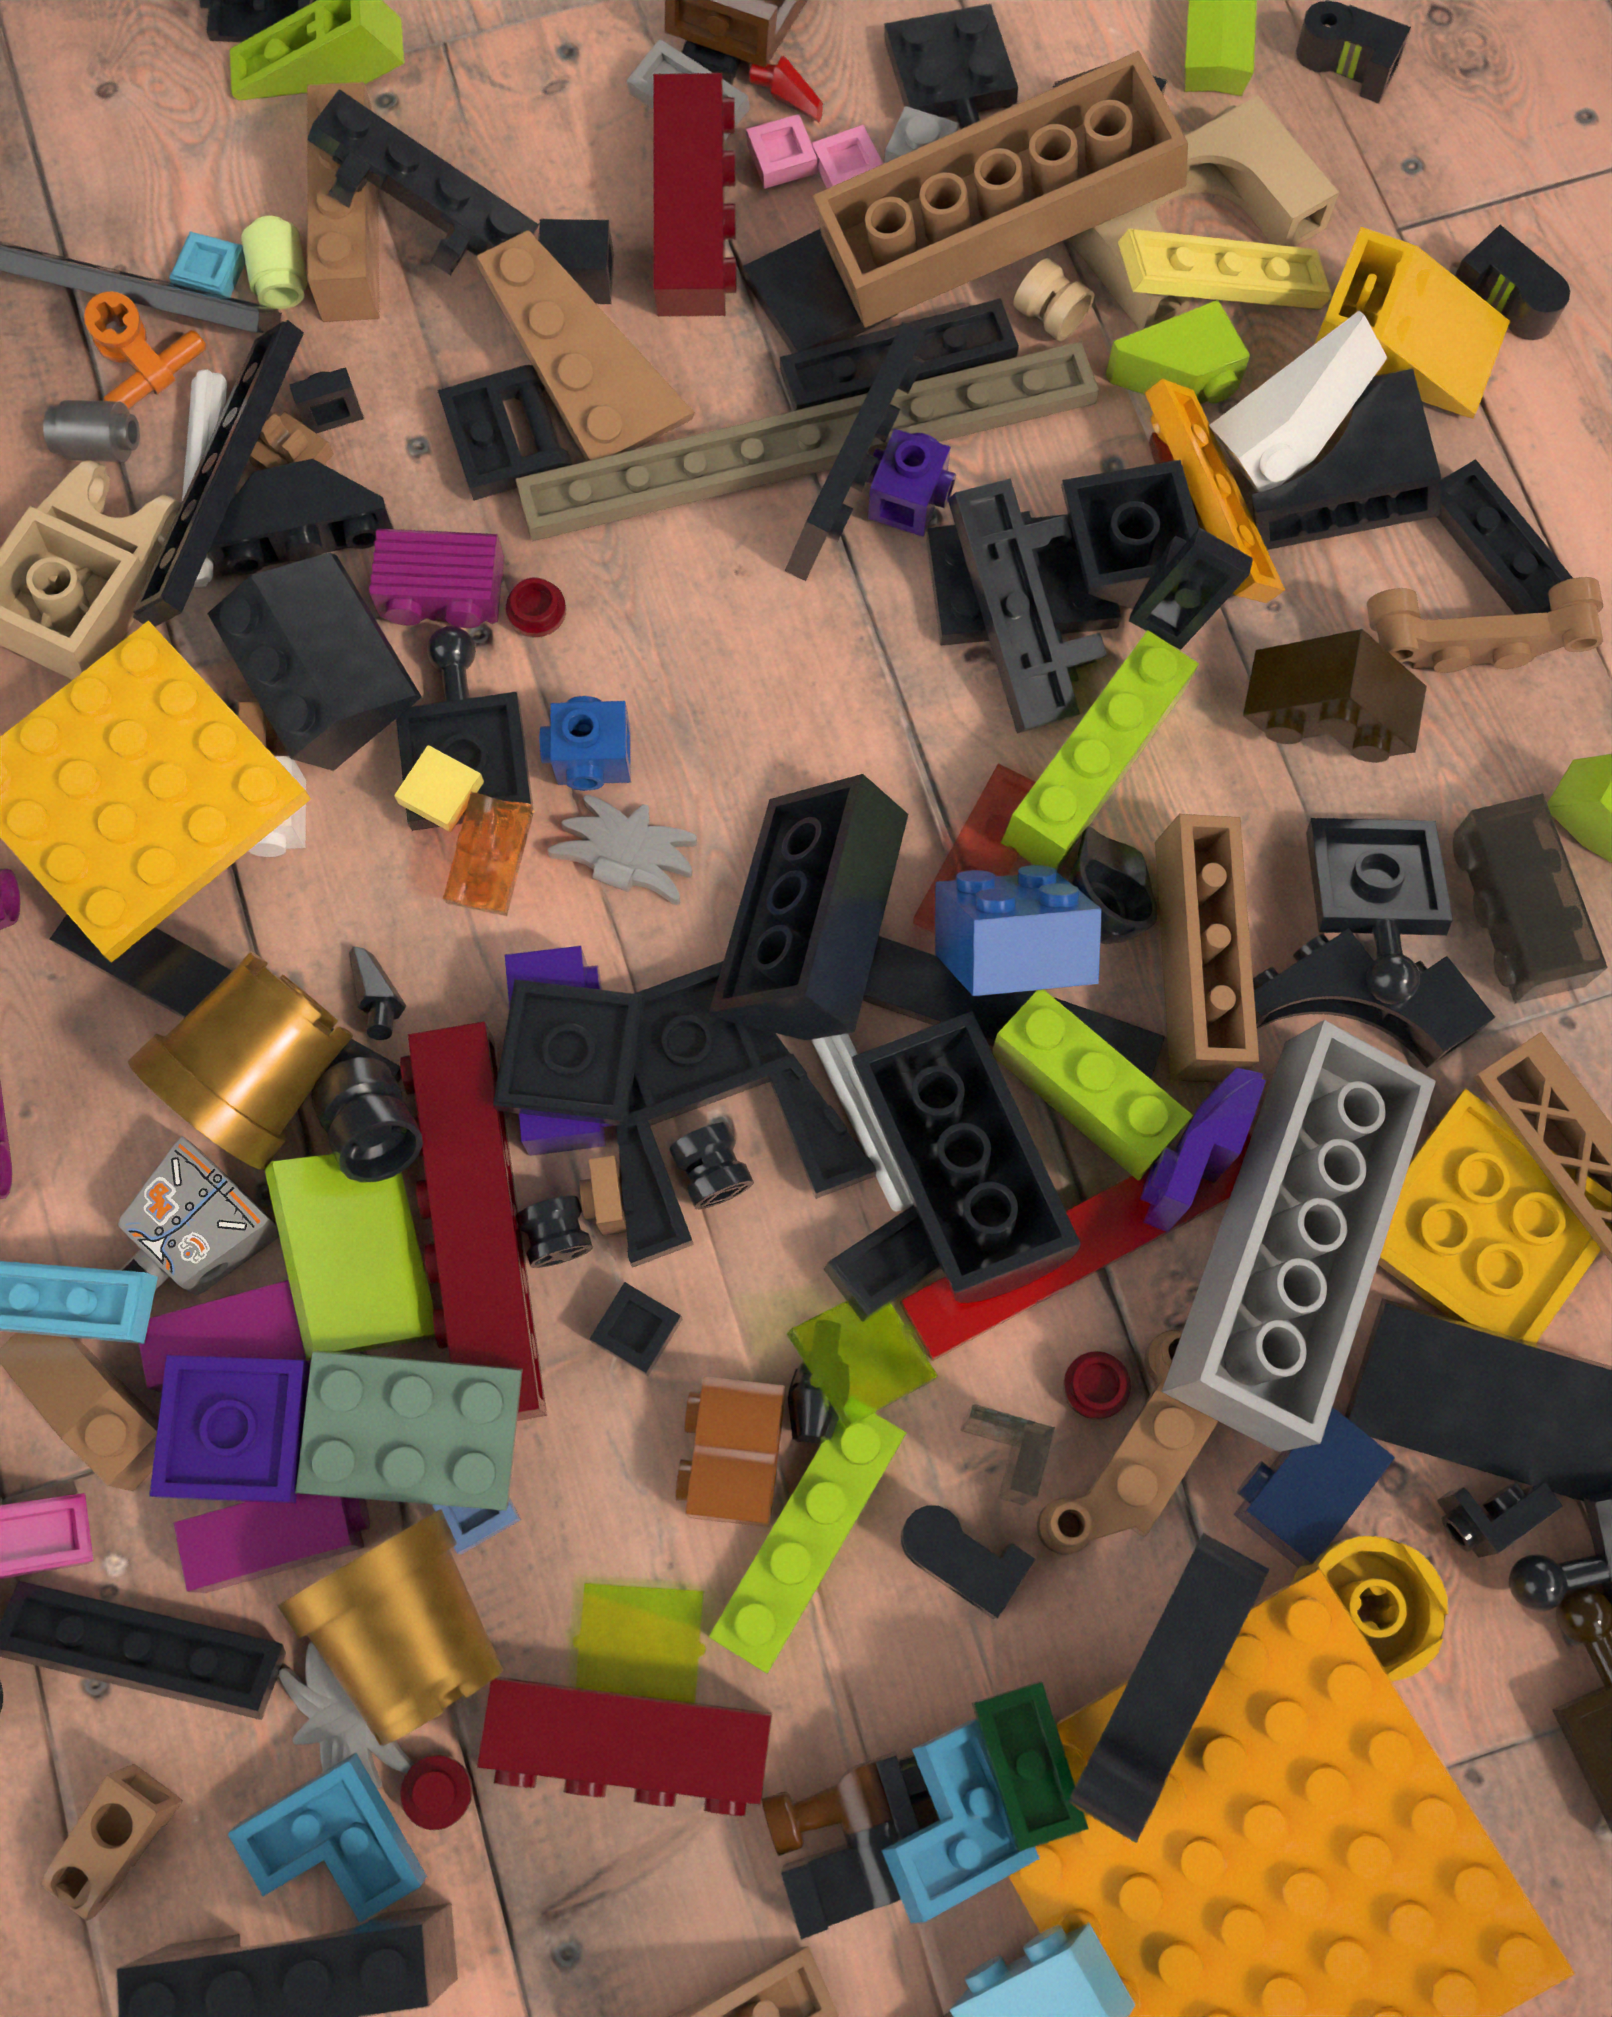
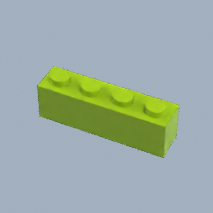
M1147 630L1015 810L1001 843L1033 865L1049 866L1058 870L1081 838L1084 830L1094 820L1180 700L1199 663Z

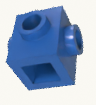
M578 696L569 699L566 703H550V726L540 727V755L542 763L552 764L557 785H567L575 790L590 791L601 788L605 783H631V733L626 701H601L591 696Z

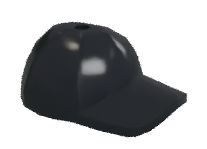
M1088 826L1082 834L1078 858L1073 865L1068 881L1073 886L1078 887L1079 891L1101 908L1100 943L1114 944L1125 942L1150 929L1157 920V902L1152 891L1147 865L1143 854L1136 848L1105 837L1091 826Z

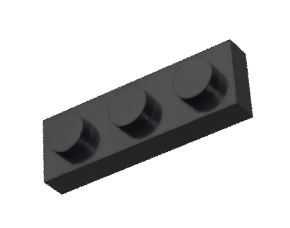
M1475 459L1441 479L1440 516H1437V519L1515 615L1551 612L1548 596L1549 590L1554 585L1573 577L1484 468Z

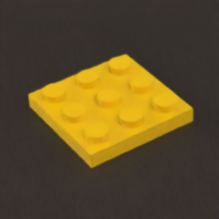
M1465 1088L1458 1094L1411 1158L1378 1265L1449 1318L1536 1344L1601 1249L1500 1113ZM1564 1168L1574 1181L1576 1170ZM1587 1176L1584 1194L1586 1199L1594 1209L1612 1213V1193ZM1604 1222L1612 1232V1223Z

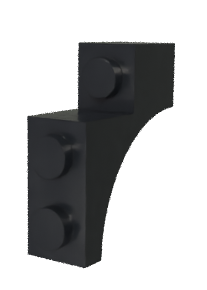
M1349 928L1330 941L1322 933L1307 942L1293 954L1297 963L1282 973L1278 974L1274 967H1270L1253 978L1257 1029L1277 1020L1293 1016L1326 1014L1346 1017L1366 1023L1387 1033L1411 1051L1426 1069L1476 1036L1495 1018L1448 956L1428 969L1421 960L1415 963L1420 973V984L1417 992L1411 999L1395 1005L1380 1002L1371 994L1366 981L1367 971L1374 960Z

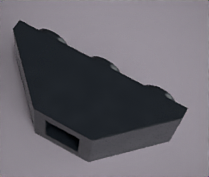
M308 459L254 471L230 502L209 553L222 576L230 574L250 575L270 565L288 561L298 562L346 548H370L375 546L377 529L395 528L382 496L315 459Z

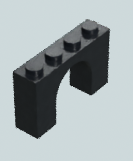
M452 1903L381 1913L370 1921L356 1927L278 1943L241 1947L240 1934L169 1944L116 1969L118 2017H363L429 2007L458 1979Z

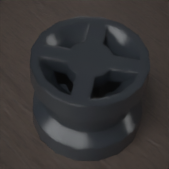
M571 1195L548 1199L526 1207L517 1213L516 1219L519 1229L528 1234L531 1244L526 1252L531 1268H543L568 1262L585 1255L593 1249L589 1233L581 1230L578 1221L582 1213L578 1196Z

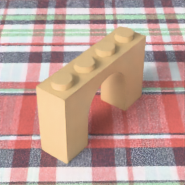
M1258 95L1238 107L1232 105L1223 109L1213 121L1193 132H1183L1188 141L1186 187L1068 238L1139 330L1168 320L1189 308L1192 297L1133 292L1118 241L1128 229L1167 233L1161 226L1156 214L1158 208L1167 201L1188 193H1211L1227 198L1240 206L1274 245L1295 247L1327 228L1339 191Z

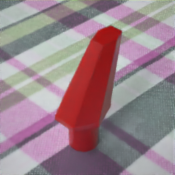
M781 56L776 65L768 63L766 68L752 63L749 72L751 84L771 88L770 93L775 100L784 102L820 123L823 113V102L785 56Z

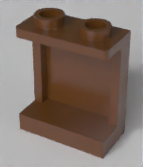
M665 0L664 33L766 68L808 0Z

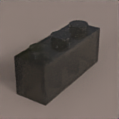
M1544 794L1471 810L1453 833V854L1459 868L1462 871H1467L1475 892L1473 895L1474 914L1479 925L1484 929L1487 928L1495 948L1493 956L1494 969L1499 982L1504 987L1509 988L1514 1004L1586 987L1604 972L1608 966Z

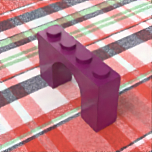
M289 1280L149 1318L144 1344L139 1343L147 1388L162 1393L166 1355L306 1361ZM297 1493L296 1503L244 1502L174 1522L186 1591L208 1593L365 1548L361 1531L370 1528L369 1513L365 1499Z

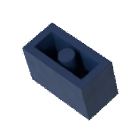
M1332 1407L1320 1444L1282 1451L1270 1467L1263 1461L1256 1465L1237 1490V1494L1245 1500L1233 1515L1296 1567L1312 1565L1331 1544L1395 1457Z

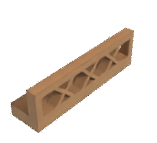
M1540 1032L1476 1074L1473 1079L1612 1263V1232L1604 1223H1612V1213L1594 1209L1584 1196L1588 1172L1592 1173L1603 1188L1612 1193V1124L1544 1034ZM1513 1068L1537 1100V1105L1512 1100L1496 1078ZM1523 1114L1535 1116L1534 1128ZM1547 1118L1553 1121L1577 1153L1578 1159L1554 1155L1543 1141ZM1564 1168L1576 1170L1574 1181Z

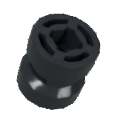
M715 1123L697 1129L678 1139L669 1148L677 1168L686 1171L690 1180L687 1192L695 1209L701 1210L719 1205L742 1194L754 1184L747 1165L737 1161L733 1152L736 1141L728 1123Z

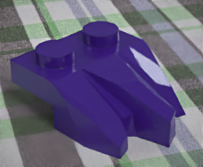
M1237 1067L1197 1107L1175 1150L1165 1148L1158 1164L1154 1163L1148 1174L1140 1196V1200L1150 1203L1143 1223L1169 1232L1191 1207L1201 1178L1215 1183L1240 1155L1266 1080L1262 1079L1263 1073Z

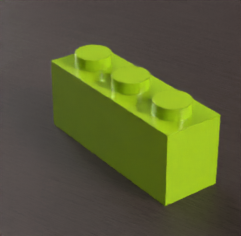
M1044 989L1037 990L997 1034L992 1049L994 1058L1138 1181L1160 1158L1163 1150L1174 1142L1194 1116Z

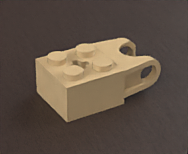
M91 460L84 461L76 466L37 509L29 506L0 548V646L72 680L118 645L134 621L133 610L181 505L178 500L168 495H160L130 516L121 518L105 516L102 513L109 490L110 478L106 473V466Z

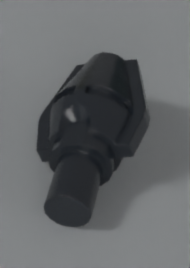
M815 1323L813 1325L810 1353L804 1355L803 1363L799 1365L798 1369H795L788 1391V1407L792 1439L797 1442L823 1443L825 1440H831L847 1398V1367L841 1365L840 1359L836 1357L839 1327L834 1324Z

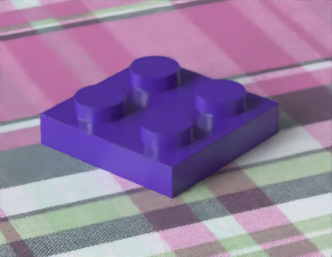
M166 1355L149 1497L296 1503L310 1363L305 1360Z

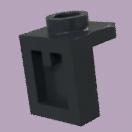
M1517 1482L1508 1485L1483 1503V1507L1489 1513L1488 1516H1486L1464 1487L1447 1492L1437 1500L1446 1513L1442 1517V1523L1448 1534L1458 1546L1466 1552L1473 1550L1478 1558L1500 1553L1563 1507L1546 1483L1523 1490Z

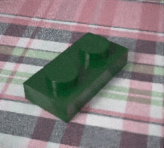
M1043 1682L1029 1684L971 1703L1016 1850L1020 1852L1088 1830L1084 1812L1068 1803L1075 1789V1783Z

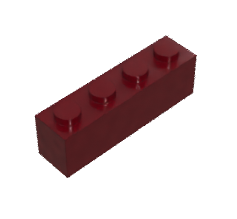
M722 73L653 74L654 295L658 317L726 316V294L737 293L736 257H725V240H736L735 203H725V187H736L735 150H725V134H735V98L724 97Z
M498 1677L490 1681L477 1768L495 1770L493 1783L500 1785L536 1788L537 1776L565 1779L563 1792L569 1794L605 1797L607 1785L635 1788L633 1801L637 1803L675 1807L677 1794L705 1798L703 1810L706 1812L745 1816L747 1804L761 1805L773 1713Z

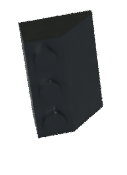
M331 552L250 575L207 613L288 755L293 760L334 771L422 698L338 556Z

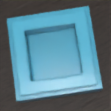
M190 231L169 279L174 284L231 297L245 265L243 246Z

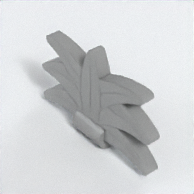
M585 795L583 797L584 805L596 817H573L564 819L561 823L562 829L565 832L578 836L583 840H572L552 845L548 848L549 857L584 864L594 870L593 879L626 892L630 891L632 885L645 887L662 895L672 904L679 905V892L672 880L662 870L691 877V865L675 847H694L697 845V836L677 828L649 826V806L646 804L640 806L627 818L609 803L597 797Z
M313 1642L309 1643L306 1653V1682L291 1668H283L279 1671L280 1680L296 1706L309 1718L293 1737V1743L295 1745H304L320 1742V1759L323 1772L352 1754L357 1753L376 1788L379 1789L382 1786V1781L375 1767L372 1753L391 1768L407 1773L414 1765L396 1740L384 1746L383 1744H378L374 1734H371L364 1719Z

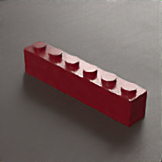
M485 1021L408 1034L410 1055L400 1058V1067L406 1094H415L418 1117H414L422 1133L423 1146L418 1156H423L426 1180L417 1181L416 1191L422 1219H432L435 1243L425 1245V1262L430 1283H440L443 1308L433 1310V1325L439 1349L448 1348L450 1362L523 1369L517 1421L547 1416L522 1233L516 1219L518 1205L505 1113L503 1111H496L493 1106L499 1073L494 1038Z

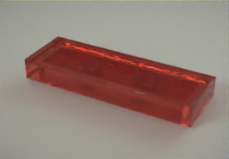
M1001 764L996 766L914 915V924L935 934L936 882L956 880L958 873L971 870L991 872L995 877L1010 875L1020 855L1015 848L1010 845L1006 847L1001 841L1013 813L1034 786L1035 781Z

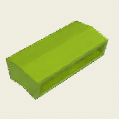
M1189 0L1185 92L1217 91L1242 96L1254 74L1257 0Z

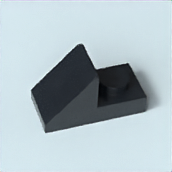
M1198 528L1188 541L1175 536L1169 542L1131 611L1129 622L1145 631L1149 630L1165 642L1181 650L1249 576L1253 558L1201 528Z

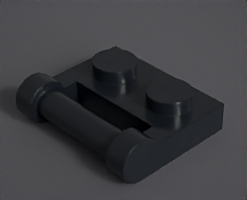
M533 365L519 366L438 390L473 501L518 488L517 478L573 465L568 451L560 447L542 394L545 387ZM512 398L520 400L538 453L521 457L503 401Z

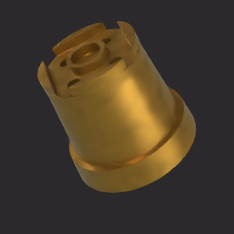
M250 951L234 971L165 1037L155 1034L128 1060V1064L138 1078L154 1094L203 1135L244 1163L256 1169L265 1170L286 1141V1136L282 1132L312 1091L317 1080L325 1073L335 1057L352 1039L353 1034L348 1029L336 1026L331 1032V1029L337 1024L338 1020L284 974L280 978L266 968L268 962Z
M442 1509L277 1605L299 1639L305 1635L309 1636L364 1719L371 1734H374L379 1745H387L444 1713V1708L463 1695L465 1698L469 1697L504 1671L450 1552V1549L457 1545Z

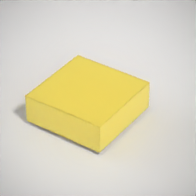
M428 745L394 796L398 804L451 832L484 781L481 773Z

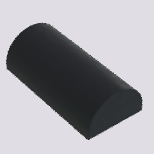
M973 1011L852 1057L854 1069L954 1299L957 1302L970 1303L982 1301L1016 1290L1059 1268L1077 1253L1081 1244Z

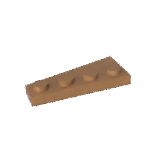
M529 230L477 255L478 268L586 462L632 451L693 419L695 412Z

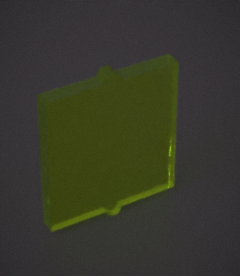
M845 1301L791 1328L787 1333V1336L812 1374L810 1383L814 1387L822 1389L846 1428L931 1383L938 1377V1374L912 1336L914 1328L910 1324L903 1323L891 1303L862 1322L849 1303Z
M585 1583L580 1634L573 1638L574 1647L579 1649L576 1687L696 1703L699 1657L703 1656L707 1651L706 1645L701 1642L704 1591Z

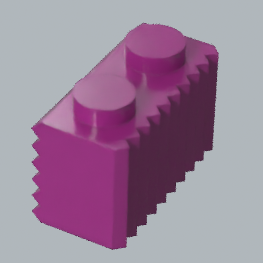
M398 529L376 530L375 551L373 552L374 561L372 563L369 589L370 596L380 617L388 619L395 624L405 626L417 625L426 618L432 621L437 619L444 622L447 621L449 624L459 628H475L485 621L491 624L498 622L504 554L498 534Z

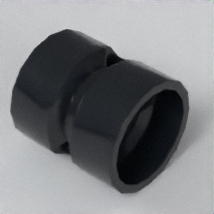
M353 1058L338 1063L317 1080L311 1093L312 1105L321 1126L328 1133L329 1145L339 1168L348 1179L361 1183L379 1182L404 1171L418 1157L423 1146L422 1133L410 1108L402 1100L401 1089L385 1062L374 1058Z

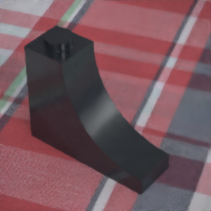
M1413 368L1374 376L1353 405L1352 416L1342 438L1320 463L1300 477L1284 485L1252 494L1254 522L1267 550L1440 516L1441 473Z

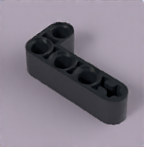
M1204 1533L1202 1534L1068 1801L1070 1805L1135 1843L1138 1841L1162 1793L1169 1772L1270 1570L1269 1568Z

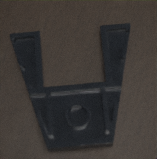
M723 961L634 993L644 995L645 1007L627 1125H616L622 1176L623 1208L628 1242L627 1252L632 1268L694 1245L651 1130V1125L770 1082L815 1199L876 1177L877 1170L873 1162L864 1155L848 1133L846 1125L832 1106L826 1103L807 1077L805 1069L794 1054L788 1051L776 1033L720 1020L709 1013Z

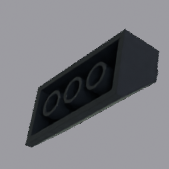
M864 774L769 799L709 1011L717 1019L805 1041L855 1032L909 815Z

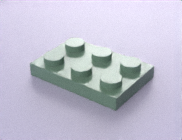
M313 1351L296 1493L507 1511L523 1369Z

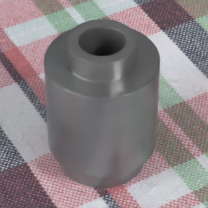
M64 400L59 406H50L44 416V437L49 450L54 454H62L67 460L125 462L129 459L132 450H136L139 445L140 428L135 415L130 414L127 406L120 401Z

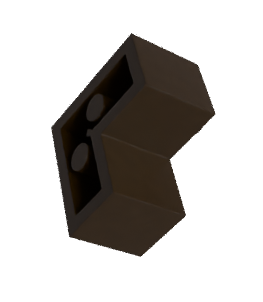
M1363 629L1255 650L1243 716L1262 730L1271 741L1281 744H1296L1302 741V738L1330 734L1346 747L1355 758L1365 762L1379 763L1388 760L1389 756L1416 753L1427 686Z

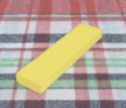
M1128 229L1118 241L1133 292L1309 309H1321L1332 298L1317 249Z

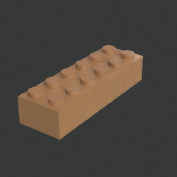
M1136 51L816 193L812 197L822 238L862 324L866 328L1186 187L1188 141L1140 51Z

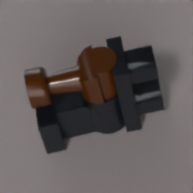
M895 1751L877 1757L874 1760L855 1765L843 1774L837 1785L797 1803L793 1802L791 1795L787 1792H781L762 1799L765 1818L778 1856L801 1849L804 1846L803 1832L841 1824L847 1842L838 1847L785 1864L782 1868L781 1875L801 1940L828 1930L829 1926L901 1900L882 1850L920 1831L912 1804L929 1799L931 1796L914 1755L898 1760Z

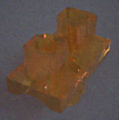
M471 792L443 896L446 904L503 916L508 915L534 814V808L531 804L507 802Z

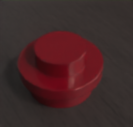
M533 577L522 580L513 588L506 601V613L511 626L520 634L528 637H543L553 633L562 625L566 616V602L561 590L553 583L542 578Z
M1093 1351L1080 1355L1069 1365L1064 1375L1063 1390L1066 1400L1073 1410L1083 1417L1100 1420L1115 1415L1125 1406L1131 1392V1380L1127 1369L1120 1360L1111 1354Z
M433 1755L416 1762L406 1773L401 1785L400 1798L403 1810L415 1825L423 1829L441 1830L455 1824L466 1813L472 1799V1782L467 1770L459 1761L445 1755Z

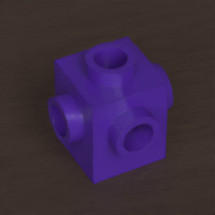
M894 428L886 450L876 448L873 456L878 459L866 482L871 484L868 519L924 537L935 507L946 508L948 498L951 496L954 488L956 473L948 471L951 447L939 443L935 438L927 434H910Z

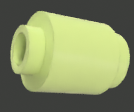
M276 216L257 218L241 234L250 289L257 296L261 305L277 308L278 310L294 307L304 299V290L308 284L299 231L290 222Z

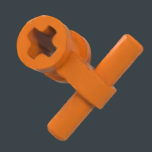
M108 291L97 294L88 302L85 308V324L98 351L111 361L119 363L129 362L136 371L105 395L103 401H120L130 409L150 392L154 391L158 395L176 381L173 375L206 350V343L196 331L190 330L157 355L147 344V333L135 304L121 293ZM114 321L120 327L126 326V329L118 334L112 328L107 329L106 326Z

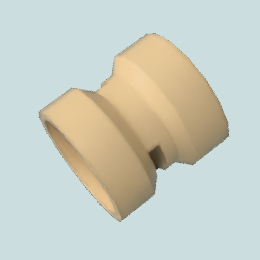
M1044 258L1030 270L1022 281L1014 297L1013 306L1027 318H1039L1044 322V329L1047 333L1058 341H1063L1084 320L1094 301L1095 294L1080 281L1071 283L1064 277V271L1059 265L1049 258Z

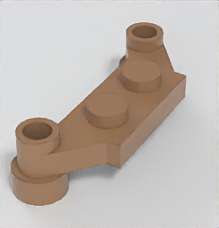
M1591 577L1572 578L1554 585L1548 592L1551 612L1424 620L1420 618L1416 592L1407 588L1385 590L1373 595L1367 601L1370 628L1378 633L1379 644L1400 663L1412 662L1413 669L1434 668L1435 671L1440 673H1452L1463 670L1471 665L1494 664L1498 669H1514L1532 662L1535 656L1562 647L1568 652H1584L1594 649L1603 643L1598 614L1603 608V600L1599 581Z
M1165 1331L1154 1338L1148 1345L1144 1358L1145 1366L1149 1375L1157 1382V1386L1087 1495L1077 1500L1072 1498L1054 1500L1040 1512L1037 1520V1532L1041 1542L1052 1552L1067 1555L1065 1553H1076L1085 1548L1091 1540L1128 1529L1134 1530L1142 1537L1147 1536L1219 1422L1162 1392L1172 1363L1168 1354L1169 1345L1178 1346L1183 1331ZM1063 1512L1072 1514L1078 1521L1079 1530L1074 1538L1064 1536L1058 1528V1519Z

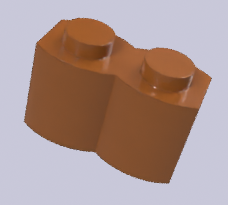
M704 1376L701 1393L689 1392L685 1414V1432L696 1434L692 1461L680 1460L675 1494L676 1501L687 1502L686 1515L689 1518L770 1528L786 1395L784 1385Z

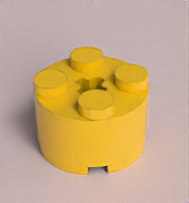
M1359 1536L1331 1542L1312 1565L1299 1567L1293 1581L1320 1566L1392 1682L1403 1680L1419 1673L1438 1654L1444 1639L1442 1634L1445 1625V1615H1448V1597L1437 1571L1416 1549L1385 1537ZM1372 1596L1377 1605L1369 1612L1372 1621H1361L1357 1612L1362 1606L1359 1597Z

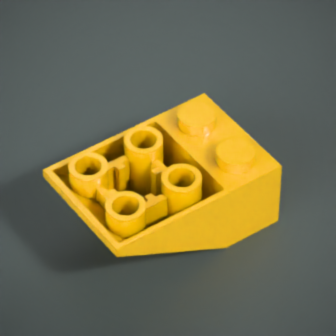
M1360 227L1314 345L1356 312L1360 311L1365 315L1387 356V359L1375 376L1413 368L1422 402L1473 419L1510 320L1418 246Z

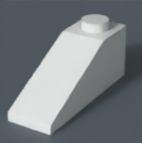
M1360 311L1356 312L1209 425L1233 464L1258 493L1281 486L1314 461L1387 359L1365 315Z

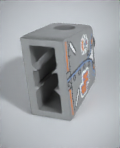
M182 1136L173 1145L119 1219L118 1226L141 1248L120 1270L145 1272L157 1276L156 1289L170 1276L180 1287L194 1295H199L279 1237L277 1224L200 1149Z

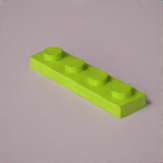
M848 1398L842 1408L831 1440H825L821 1444L710 1633V1639L764 1673H769L907 1432Z

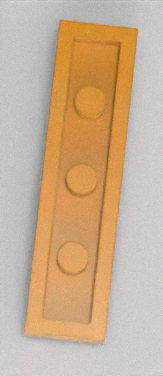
M1162 378L1144 392L1153 411L1150 421L1156 434L1168 445L1174 460H1181L1190 496L1198 511L1196 518L1199 528L1253 558L1249 576L1232 594L1267 603L1284 592L1285 588L1216 437L1209 426L1210 424L1194 390Z

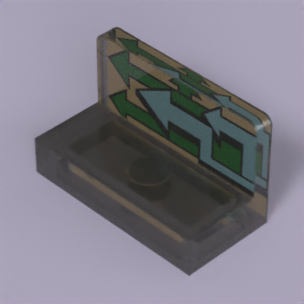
M972 1404L963 1418L961 1431L1011 1446L998 1498L1024 1506L1038 1497L1055 1427Z

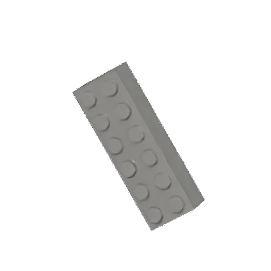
M1326 1020L1285 1042L1162 1389L1163 1393L1278 1452L1321 1443L1435 1086V1080Z

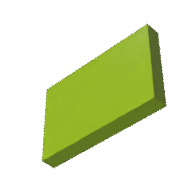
M334 1154L272 1161L265 1168V1174L306 1361L312 1359V1352L316 1350L356 1353L430 1340L435 1337L433 1325L434 1307L402 1173L400 1172L394 1177L379 1182L361 1183L346 1177L340 1170Z

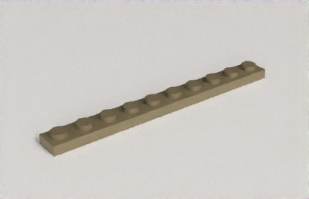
M1082 342L913 383L909 394L897 389L891 404L900 408V413L886 442L884 443L874 438L867 453L873 456L876 448L886 450L894 428L910 434L924 433L941 442L1096 404L1099 389ZM867 394L517 478L516 483L531 540L533 542L831 469Z

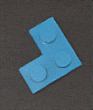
M976 1719L967 1721L912 1749L940 1820L882 1850L910 1923H924L1040 1859L1035 1847L1020 1852L1015 1848Z
M357 1753L352 1754L239 1822L228 1833L230 1840L262 1896L267 1895L324 1860L359 1923L418 1889L427 1878L425 1871Z

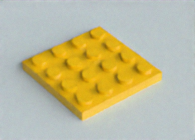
M149 620L0 736V838L111 963L311 800L300 783Z

